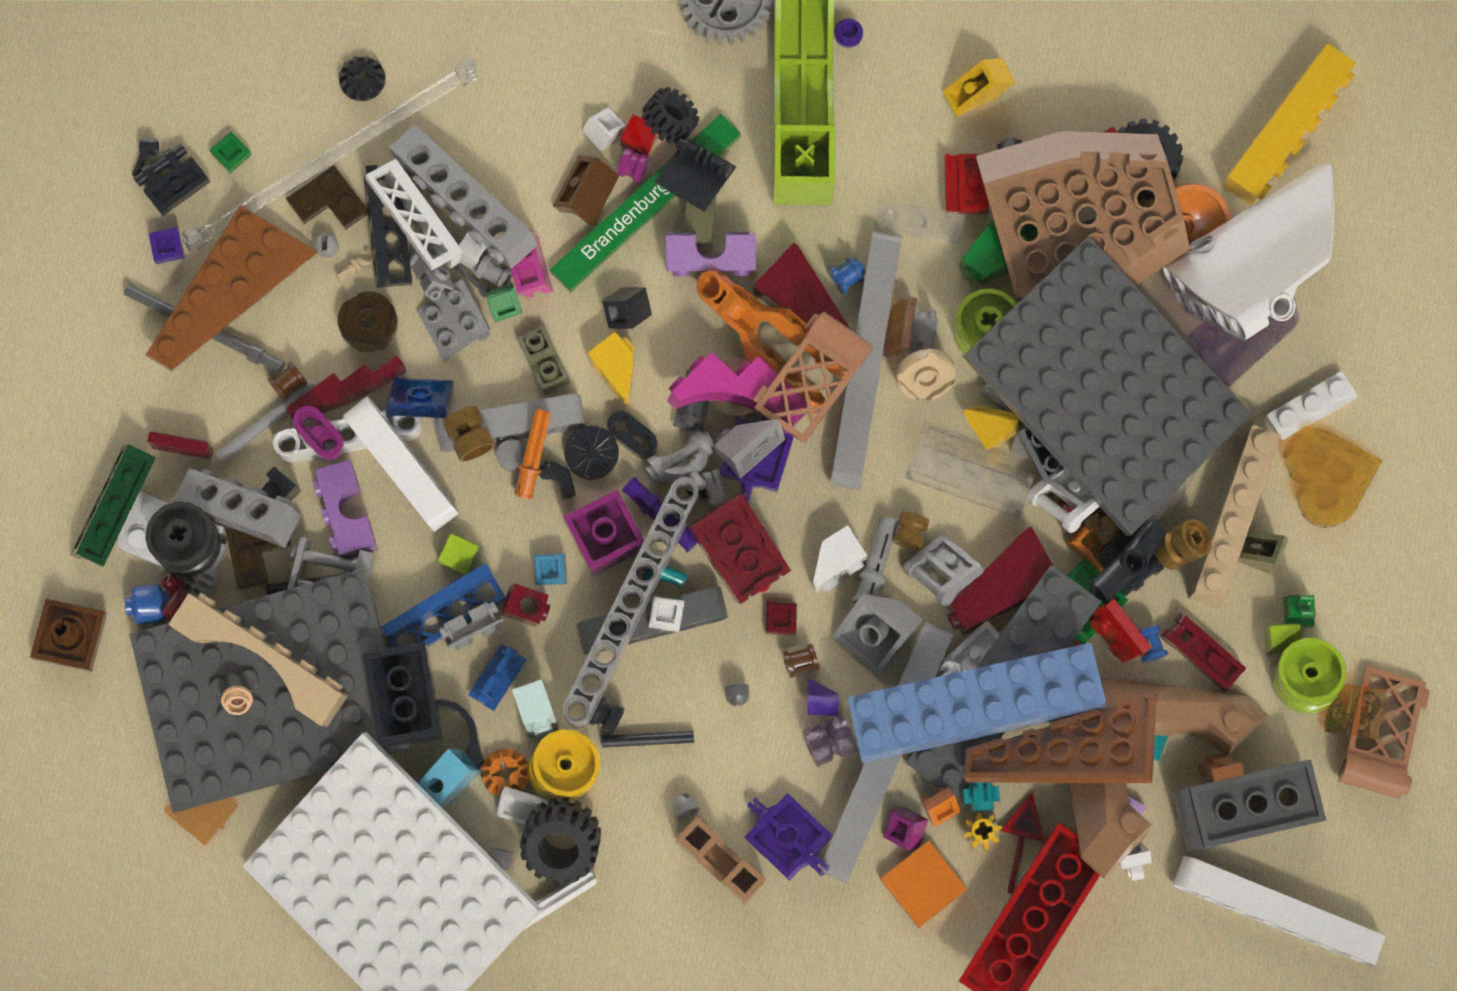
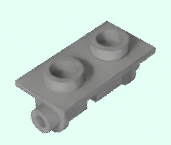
M412 245L415 252L410 255L409 264L417 279L421 280L420 285L426 297L437 300L441 297V292L445 288L455 290L448 270L441 265L431 271ZM428 245L427 251L433 259L439 257L438 251Z
M486 601L468 611L473 621L469 624L466 623L463 615L443 623L444 626L439 628V631L444 640L450 637L452 642L447 644L448 649L454 646L456 651L473 643L471 637L481 632L485 637L500 629L498 624L503 622L502 617L495 619L494 614L499 611L494 601L489 604Z

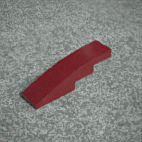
M396 355L373 373L366 364L342 381L333 372L285 409L292 420L295 412L304 406H313L321 413H325L353 403L383 388L407 371L403 362Z

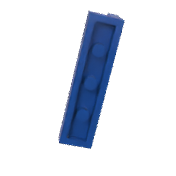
M485 563L381 626V629L393 648L400 647L395 639L406 632L417 635L415 644L421 642L422 636L429 637L422 641L429 647L443 637L440 631L435 634L423 632L427 619L433 616L444 619L443 623L456 618L449 616L452 604L457 601L470 603L468 611L473 609L474 604H483L484 601L475 600L478 588L488 582L497 594L496 597L487 602L488 604L494 601L495 605H498L505 600L506 596ZM472 593L471 599L465 597L468 594ZM446 608L445 614L439 613L440 611ZM468 612L463 616L466 623L472 620ZM420 624L419 630L413 629L414 627Z

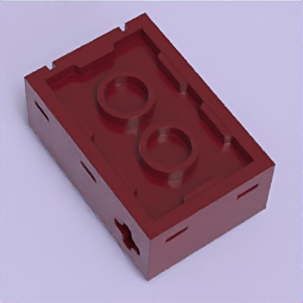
M740 493L735 494L687 526L738 604H742L750 599L749 595L753 597L759 592H766L772 583L780 579L779 576H784L792 571L746 499Z

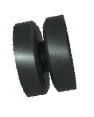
M176 501L161 507L148 522L145 535L150 553L166 571L178 577H193L203 574V572L214 565L220 554L222 541L218 528L200 507L190 502Z

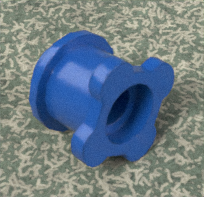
M848 256L845 258L846 262L835 268L833 265L828 267V275L843 296L847 294L848 287L858 281L860 283L864 281L862 275L866 272L857 258L852 260Z

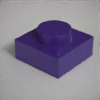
M178 227L148 233L155 264L185 258Z

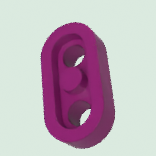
M304 406L295 412L293 416L294 428L320 458L333 460L342 454L345 446L343 437L317 408ZM308 419L315 420V424L311 428L304 426ZM327 441L335 442L334 447L330 450L324 448Z

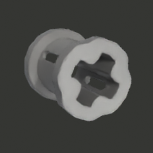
M487 254L480 262L475 277L479 279L483 277L495 284L496 288L508 285L512 278V272L509 267L498 264L490 254Z

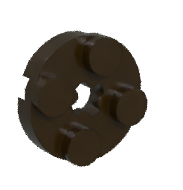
M365 291L358 293L357 296L345 301L338 313L337 323L343 340L359 351L373 352L384 350L393 340L398 330V317L394 306L385 296L376 292ZM368 315H372L373 321L376 322L375 325L370 326L369 329L364 328L360 320L366 319Z

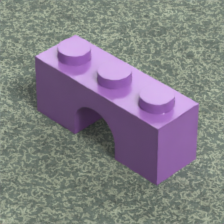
M755 231L726 232V242L723 250L712 256L705 255L698 249L696 245V232H666V271H673V276H690V271H702L703 274L709 270L732 271L734 276L750 275V270H756Z
M350 459L316 469L317 479L312 480L317 497L323 496L325 507L321 508V513L325 525H331L334 535L329 537L333 553H339L341 557L351 559L358 557L360 550L367 552L377 551L378 547L367 516L349 519L342 514L344 503L349 498L362 494L354 466Z

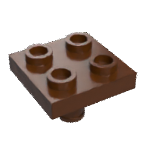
M45 599L30 658L92 672L107 613L98 609Z

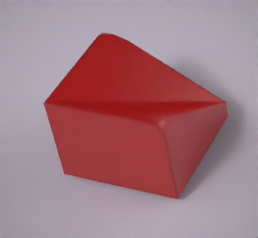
M632 114L621 137V147L630 148L637 154L649 156L659 134L655 133L653 135L650 132L652 127H646L644 124L647 120Z

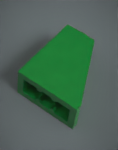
M994 219L960 261L959 269L962 270L961 274L970 282L975 283L977 281L979 284L984 285L1009 272ZM1026 224L1021 228L1020 236L1025 241H1033L1038 236V230L1030 224Z

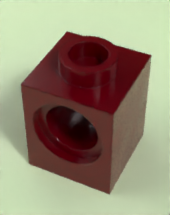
M514 583L509 586L500 615L535 627L540 624V621L545 622L551 606L547 604L549 595ZM523 598L530 599L533 602L534 611L532 614H526L522 611L520 604Z

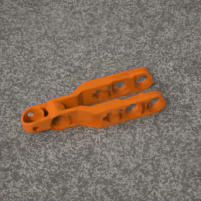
M718 270L706 271L697 280L696 288L699 297L739 333L746 359L752 363L759 356L779 375L787 362L759 338L760 323L763 320L768 321L795 346H800L809 332L806 329L807 324L790 309L765 307L746 289L733 283ZM808 345L805 351L815 359L816 364L821 363L819 352ZM823 356V357H824V362H829V361H831V360H829L828 358H826L825 356ZM838 365L825 367L838 378L843 379L847 373ZM798 372L790 373L784 379L793 389L803 387L802 376ZM806 380L807 387L813 386L809 381ZM819 390L808 392L811 407L822 406L826 402L825 397ZM803 392V393H798L800 396H802V397L805 399V393H804V392Z

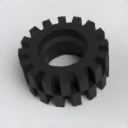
M666 87L665 89L660 88L648 100L642 109L644 112L642 118L647 120L644 123L646 127H652L650 132L653 135L655 133L659 134V140L663 141L666 138L667 143L671 144L674 141L677 144L680 138L686 139L697 127L699 116H696L698 110L697 108H692L694 103L691 100L688 102L685 100L687 96L684 93L680 96L678 95L679 90L674 89L671 92L670 87Z

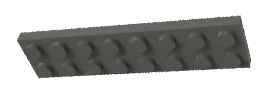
M1051 565L976 668L1068 648L1101 601ZM1005 732L913 752L906 764L937 787H943L944 789L949 787L957 799L968 784L964 779L966 749L1000 739Z

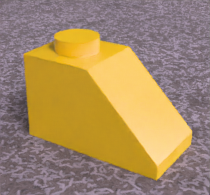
M1003 58L983 59L942 92L955 116H960L996 99L1016 82Z
M614 332L590 350L587 356L589 363L624 406L630 403L635 364L633 352L635 348L627 337L620 338Z

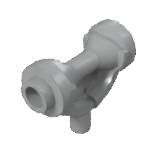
M696 428L688 435V440L684 447L670 456L659 457L655 455L647 459L648 466L644 469L653 483L659 481L663 485L668 481L674 483L675 480L681 477H688L696 482L698 491L705 489L707 483L701 474L704 473L708 456L713 453L711 447L715 444L706 430L701 432ZM689 457H693L687 466L675 468V466Z

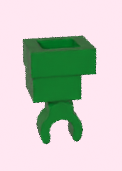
M1314 594L1288 595L1283 598L1285 624H1299L1301 628H1313L1315 626Z

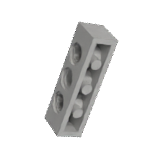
M189 468L173 501L190 502L200 507L210 520L281 547H286L301 517L292 508L293 503L290 500L281 496L272 499L268 497V493L256 487H252L251 490L245 489L242 483L227 477L226 481L218 479L219 476L204 468L201 472ZM266 511L265 515L260 518L262 513Z

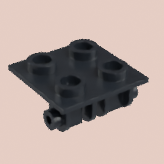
M687 137L686 139L680 138L676 144L678 150L654 183L705 212L734 172L736 166L693 142Z

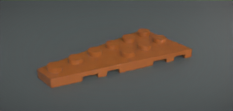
M240 205L147 351L146 357L172 372L210 339L223 331L231 322L239 318L270 293L273 288L313 258L317 251Z
M1155 691L1144 694V697L1128 701V699L1119 701L1117 705L1102 710L1093 709L1052 722L1050 726L1034 730L1032 728L1022 731L1021 735L1005 740L1000 738L967 748L964 779L966 782L1152 783L1157 694Z

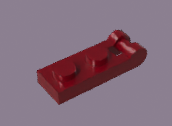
M1179 613L1174 619L1175 624L1170 629H1165L1160 635L1161 639L1177 650L1220 689L1226 692L1246 670V667L1186 615ZM1184 631L1192 636L1187 643L1179 638Z

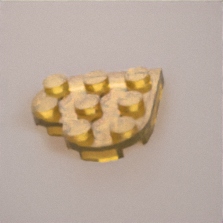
M1312 426L1305 427L1302 431L1296 433L1287 443L1283 455L1285 465L1289 470V476L1299 484L1296 499L1298 498V506L1302 511V516L1312 525L1321 528L1338 526L1345 523L1352 516L1383 461L1328 430Z

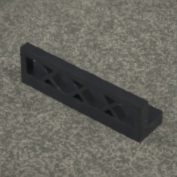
M377 165L365 166L363 177L376 288L412 285L407 237L400 227L399 231L395 229L396 221L390 225L383 219L382 210L385 206L383 203L381 204V200L365 179L368 173L377 169ZM385 175L376 179L377 182L379 183V180H386L384 178ZM395 197V207L398 210L404 211L403 203L399 197ZM390 232L401 241V246L395 253L386 247V237ZM401 251H402V258H403V260L398 257V255L401 253ZM393 261L397 262L404 268L405 277L390 278L389 265Z

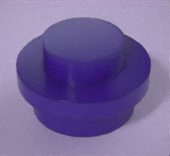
M854 19L841 20L834 29L835 40L839 45L847 48L858 45L863 38L861 24Z

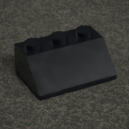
M422 642L363 653L378 746L408 745L443 739L429 649L426 643Z

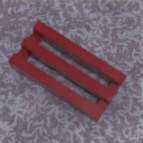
M153 431L149 432L147 443L154 450L210 460L212 458L213 448L208 441Z

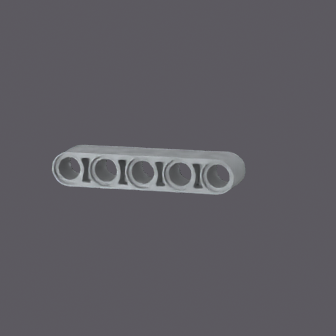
M568 394L479 410L485 422L482 428L489 430L495 444L510 439L529 438L536 409H545L551 413L546 435L584 427L586 423L579 394ZM444 416L435 421L440 450L444 452L455 451L453 448L455 440L449 439L442 425V421L448 417Z

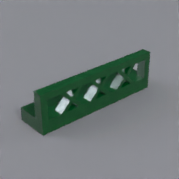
M130 444L122 446L70 555L78 559H86L100 567H104L156 457Z

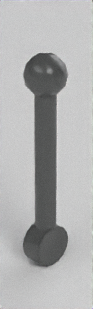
M459 264L454 266L458 272L479 289L481 296L485 297L484 293L491 291L488 285H482Z

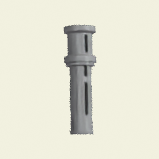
M883 516L879 518V524L866 568L862 569L858 576L860 583L856 596L852 597L851 602L853 604H856L863 594L878 596L880 587L885 584L886 580L883 571L895 530L898 526V521Z

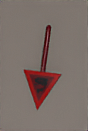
M1033 793L1028 796L1000 830L1019 836L1007 889L1009 894H1012L1025 838L1045 842Z

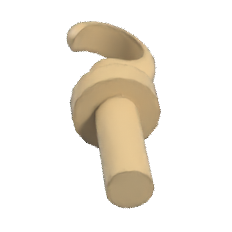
M367 248L364 250L365 252L370 253L372 255L371 249ZM373 256L370 261H364L362 258L356 261L351 259L348 262L350 266L336 275V278L341 282L352 272L359 273L361 271L360 266H370L373 264Z

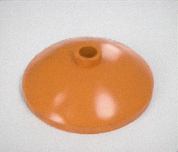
M1193 183L1175 187L1184 218L1189 246L1196 239L1207 235L1231 220V214L1226 202L1215 190Z

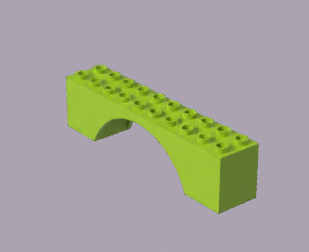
M775 0L773 205H832L835 186V123L833 105L834 0Z

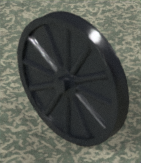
M581 427L573 432L566 442V463L575 475L583 479L595 480L603 478L617 464L619 457L618 444L614 436L602 427Z

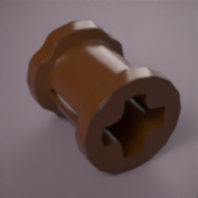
M289 362L287 364L288 368L278 376L267 379L283 401L287 399V394L297 386L307 384L303 375L292 362Z
M809 644L807 648L792 653L788 651L782 652L785 667L790 678L795 677V673L812 668L814 671L819 670V663L813 644Z

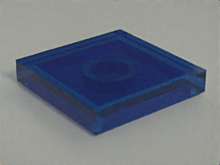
M394 378L386 405V416L446 418L454 391V381Z

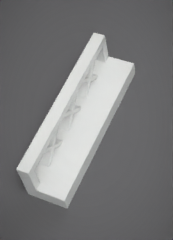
M396 159L365 176L368 184L431 271L444 263L449 268L460 263L461 248ZM385 175L384 178L392 189L381 187L376 179ZM395 197H399L409 212L398 210L395 207ZM412 220L417 222L425 235L413 232L410 228ZM428 243H432L440 254L439 257L435 259L431 257L427 251Z

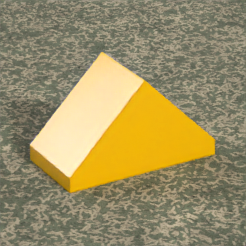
M980 405L965 408L963 414L986 450L1001 446L1017 434L1016 430L1022 422L1014 413Z

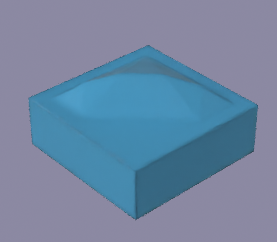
M566 554L534 555L535 585L567 584Z

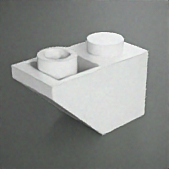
M848 525L822 541L812 589L815 593L821 589L823 592L831 590L839 584L837 579L847 573L849 576H853L865 567L863 563L866 562L868 555Z

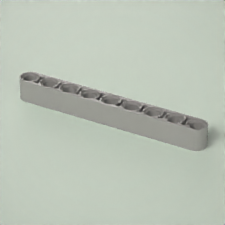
M877 231L872 233L856 334L874 345V348L846 387L830 485L857 490H860L902 240L901 235Z
M681 477L672 484L564 702L563 714L567 723L572 727L582 728L591 721L698 503V486L691 478ZM683 488L690 489L693 492L692 497L687 500L680 499L676 494ZM668 515H675L680 519L678 525L670 527L665 525L663 520ZM655 542H663L667 548L663 553L656 554L650 550V546ZM641 569H650L654 573L653 577L648 581L638 579L637 573ZM633 595L640 599L639 605L635 608H627L623 604V601L628 596ZM615 623H623L627 629L624 634L616 636L610 632V627ZM609 650L612 652V660L608 663L597 661L596 656L600 651ZM594 677L600 682L598 688L594 691L584 689L583 682L587 678ZM575 705H582L586 708L585 715L579 719L572 718L569 715L570 709Z
M925 621L898 686L935 678L954 633ZM902 755L864 763L823 859L830 868L826 872L820 866L825 874L845 883L848 882Z

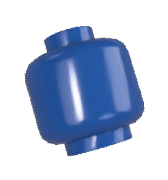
M159 584L134 586L130 591V597L124 598L126 616L132 615L133 621L137 625L163 622L165 615L161 613V610L169 599L167 592L163 591Z

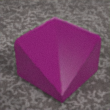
M906 807L892 809L883 837L905 850L918 848L921 845L928 819Z

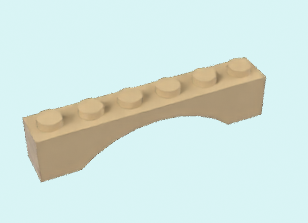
M1252 425L1246 432L1229 490L1211 538L1212 549L1209 554L1204 556L1189 599L1216 609L1224 603L1281 437L1280 434Z
M188 593L168 624L169 626L194 642L234 643L257 653L270 663L282 677L291 694L295 709L320 726H329L348 697L347 694L341 691L343 688L342 684L329 676L324 680L315 673L318 669L303 659L298 663L290 657L293 652L279 643H276L275 646L265 641L267 637L265 633L253 626L248 630L239 624L242 619L227 609L222 613L214 607L217 602L207 595L200 593L199 596Z

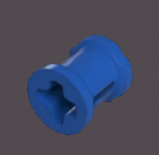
M1159 625L1139 631L1148 643V639H1150L1153 650L1150 648L1143 654L1141 658L1142 663L1152 662L1169 655L1168 651L1163 649L1158 635L1160 631Z

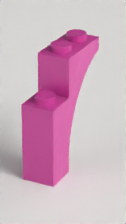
M711 352L705 359L700 356L689 367L691 373L685 379L680 376L668 388L671 393L667 402L675 410L694 402L715 400L739 404L754 410L757 404L753 402V399L763 385L769 388L778 374L759 356L752 363L748 360L744 362L734 373ZM784 381L786 390L793 389L787 382ZM781 384L775 392L782 391ZM799 394L787 395L789 411L807 408L806 400ZM783 396L770 398L764 408L773 414L786 412ZM806 413L790 416L792 427H794L806 415ZM787 417L780 418L786 423H788Z

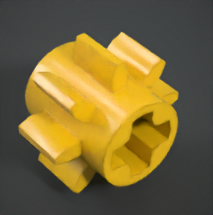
M978 812L975 823L971 820L965 822L970 828V832H966L963 838H971L973 841L971 849H974L977 845H982L983 850L986 852L989 849V841L994 844L1000 842L994 835L995 832L1002 829V826H994L992 823L994 815L989 816L988 819H982L981 813ZM979 824H982L984 829H989L990 831L986 835L985 840L982 839L981 835L975 834Z

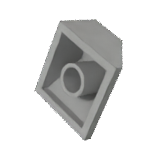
M778 419L736 425L732 430H724L716 438L715 441L717 443L714 444V448L718 456L741 479L785 440V436Z
M863 594L832 637L879 675L923 622V619L900 600Z

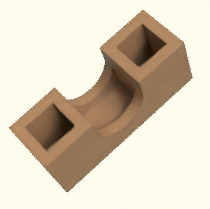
M698 816L676 838L678 845L744 905L766 883L767 879L744 858L742 859L721 840L720 836Z

